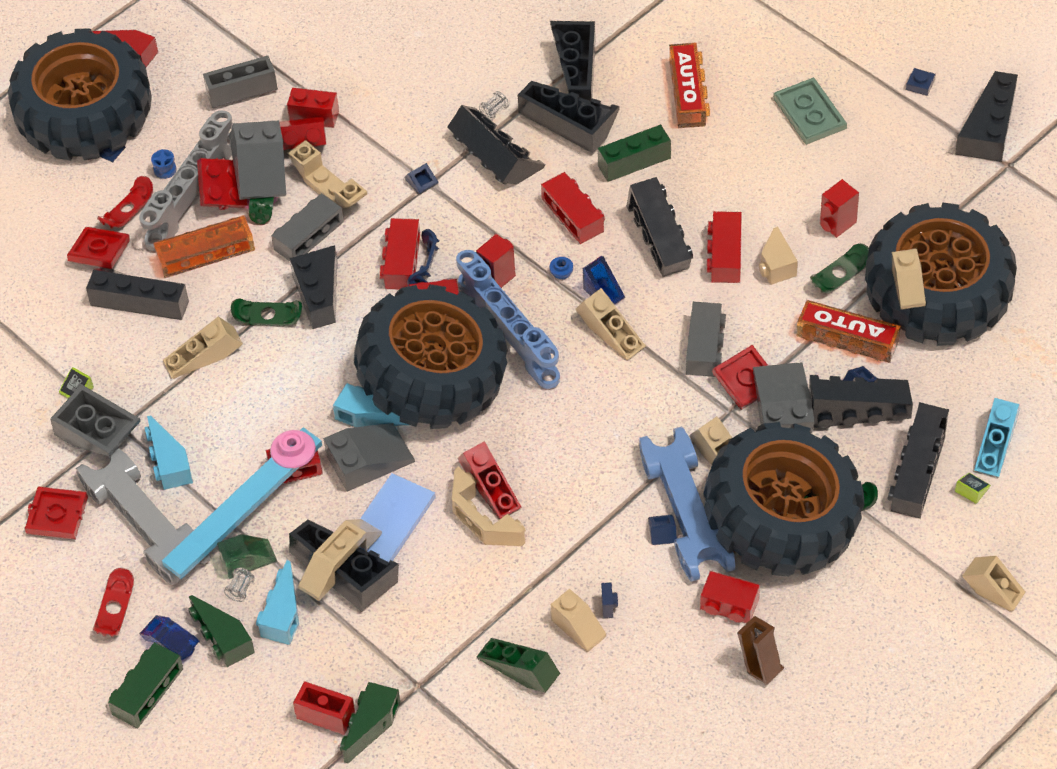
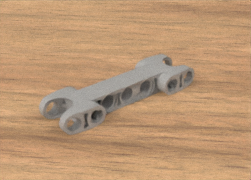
M223 110L216 111L207 119L199 131L200 140L164 190L155 192L141 211L139 220L141 226L148 230L144 240L147 249L150 251L163 250L178 232L179 219L199 193L197 160L200 158H225V160H229L232 156L231 146L227 144L229 131L233 124L232 115L229 112ZM219 118H226V119H227V120L224 121V122H218V121H217ZM147 217H150V222H146L144 220ZM154 239H160V240H161V241H160L159 243H157V244H151V243H150V241H151V240H154Z
M117 447L108 456L111 461L105 468L94 470L84 464L75 468L81 483L97 504H101L109 498L150 545L149 548L143 551V554L157 574L171 585L180 581L179 577L163 566L162 560L194 530L187 523L176 529L134 482L141 478V474L127 454ZM209 554L205 556L199 563L204 565L205 563L210 561Z

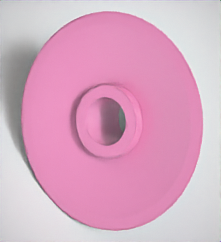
M289 430L281 433L274 439L271 444L270 454L278 465L285 468H298L304 466L313 458L316 446L312 437L307 433L299 430Z

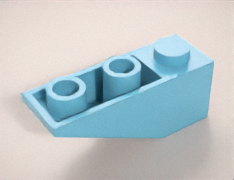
M347 383L333 404L335 420L354 427L393 423L395 426L408 425L400 422V416L392 412L386 415L377 408L372 400L373 395L366 396L363 388L360 386H353Z
M994 398L974 471L996 477L1000 476L1019 415V404Z
M147 416L149 426L144 428L147 441H153V446L149 447L152 461L157 460L158 466L153 467L156 481H162L164 490L192 484L193 480L185 448L152 416Z
M289 560L286 561L283 569L278 570L276 585L273 590L268 592L266 607L264 611L259 612L256 621L262 638L287 645L291 644L299 626L294 578Z

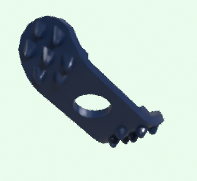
M425 229L421 233L422 241L427 247L426 254L429 255L426 266H421L419 271L413 273L408 278V286L420 282L426 283L428 282V277H431L429 272L434 253L439 249L436 246L439 240L431 229Z

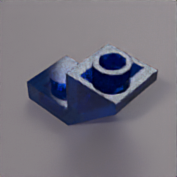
M155 615L139 633L145 641L158 643L180 655L181 660L192 655L195 650L194 647L200 642L197 637L172 619L160 615Z

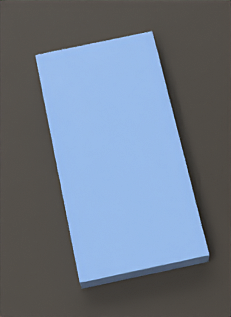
M391 473L360 518L382 531V535L370 546L367 552L372 550L380 554V558L388 562L390 560L393 561L436 498L435 492Z

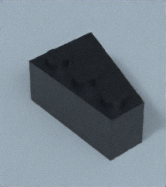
M335 245L289 258L292 276L312 329L336 323L338 260Z

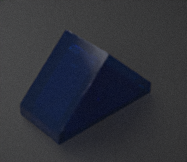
M600 256L582 268L583 289L590 296L602 288L614 305L625 298L604 256Z

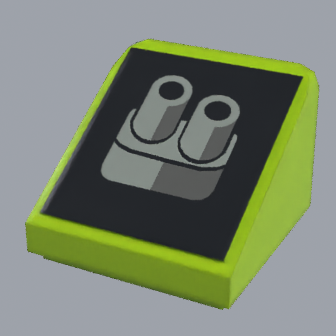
M72 367L59 390V394L69 398L81 384L92 390L94 388L90 376Z
M967 473L956 482L955 492L977 504L991 485L975 475Z

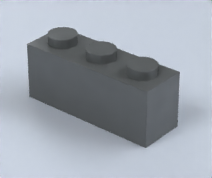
M269 55L203 73L206 93L212 108L278 90L275 70Z
M321 193L315 199L310 200L301 211L295 213L282 227L274 231L271 235L274 250L288 261H290L289 258L308 253L344 222L342 207Z
M692 302L686 355V375L715 377L712 370L722 363V353H718V348H723L724 333H720V328H725L726 314L722 313L721 303Z

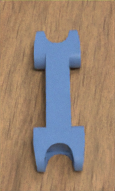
M464 250L458 253L456 263L461 272L458 278L461 292L475 298V305L480 309L486 307L495 317L498 324L497 328H501L504 338L524 360L525 369L542 388L551 389L556 387L560 382V373L555 366L559 361V352L556 346L543 330L534 327L491 277L489 266L476 252ZM466 257L473 259L471 262L464 263L461 261L463 258ZM547 375L555 377L552 381H545L543 378Z
M682 426L673 428L674 442L666 447L655 445L648 436L639 437L640 454L647 478L650 480L661 477L683 537L674 539V545L681 567L691 582L700 580L698 566L706 560L717 561L726 572L735 570L734 553L729 554L718 542L716 537L718 529L711 530L703 503L689 469L698 467V460L693 444Z

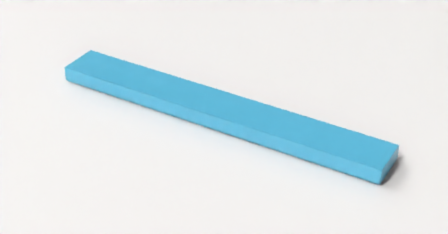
M304 427L300 430L312 437L315 442L316 452L322 446V440ZM271 457L162 560L163 566L182 579L298 468L282 467L275 463Z

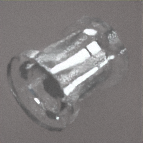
M495 91L492 94V98L487 102L479 104L480 112L491 121L495 119L496 114L502 109L506 110L509 107L508 99L499 91Z
M235 568L233 571L234 577L230 585L225 587L224 594L234 601L243 602L247 597L246 591L249 585L255 581V576L247 569Z

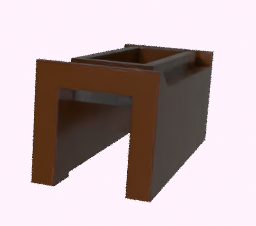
M754 616L737 634L747 673L768 685L784 669V666L780 664L774 637L775 627Z

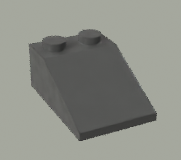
M279 120L233 123L229 140L239 200L286 196L283 140Z
M803 363L753 367L760 424L780 422L781 427L791 428L795 423L811 428L810 433H812L814 416Z
M82 384L50 418L55 436L74 447L110 456L141 422L137 416Z
M393 423L346 428L323 438L326 456L347 492L415 462L413 455Z

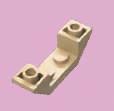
M304 141L288 153L289 158L305 183L319 195L322 193L340 207H351L367 195V191L352 178L344 183L324 167L321 153L307 141Z
M458 466L454 472L451 498L453 513L485 545L523 546L525 544V527L517 519L514 520L509 514L494 524L486 515L482 516L471 501V499L476 497V480L469 472L465 473Z
M362 519L345 520L315 551L298 585V589L320 601L335 585V571L358 547L367 551L382 535V531Z

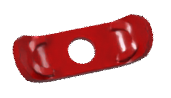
M147 176L137 177L133 187L130 189V193L110 212H106L104 216L97 217L101 224H108L110 228H113V226L117 228L124 226L151 198L153 184L150 178ZM126 205L134 206L129 212L121 211Z
M116 568L109 575L106 590L93 627L97 634L102 633L103 636L109 634L113 637L120 633L134 586V576L128 569ZM111 602H116L121 606V610L116 614H111L106 610V606Z

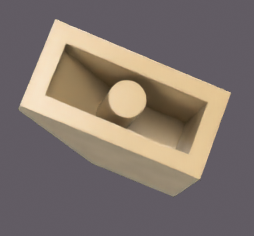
M778 227L773 228L761 252V263H759V271L762 277L767 278L770 285L797 276L798 261Z
M917 249L892 252V272L900 308L908 309L926 306L922 270Z
M997 556L975 557L963 574V578L977 595L1008 611H1014L1026 593Z
M570 588L550 604L551 621L586 652H589L606 637V632L588 604Z

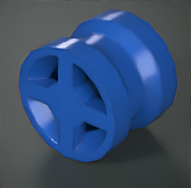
M161 149L154 152L151 157L153 171L158 178L167 179L176 173L175 159L171 151Z

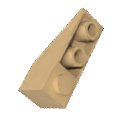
M602 288L575 309L587 326L626 360L646 347Z
M218 316L163 359V362L171 378L174 379L225 359L243 343L234 326Z
M718 416L689 435L702 456L711 465L719 450L726 446L732 438Z

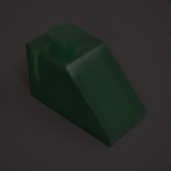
M240 534L217 543L220 559L229 579L277 562L270 542L265 538Z

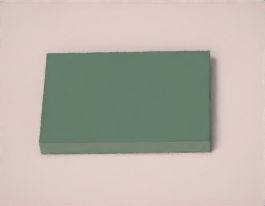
M814 77L773 93V99L806 145L847 129L846 121Z

